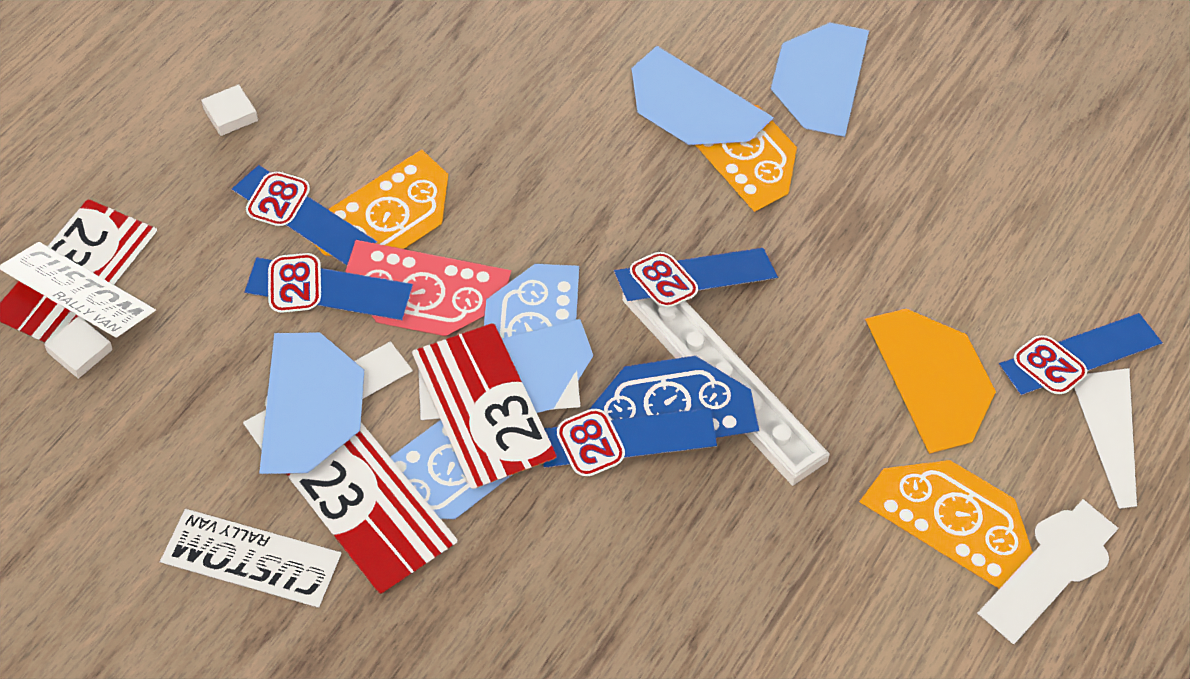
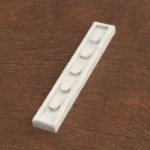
M623 294L622 301L675 358L696 355L751 389L759 431L744 434L792 486L828 462L830 454L686 301L672 307H663L655 303L652 298L627 302Z

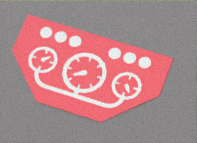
M356 240L345 272L413 284L403 319L397 320L372 315L377 323L447 336L485 316L486 299L508 284L512 270Z

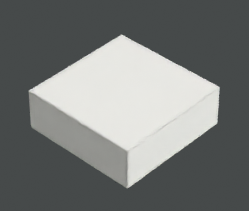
M239 84L201 99L204 111L220 136L258 121L256 110Z
M80 316L44 344L47 353L78 379L112 351L111 342Z

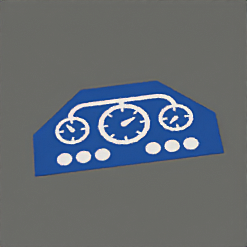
M696 355L625 366L590 408L604 411L610 420L711 408L716 438L759 431L751 389Z

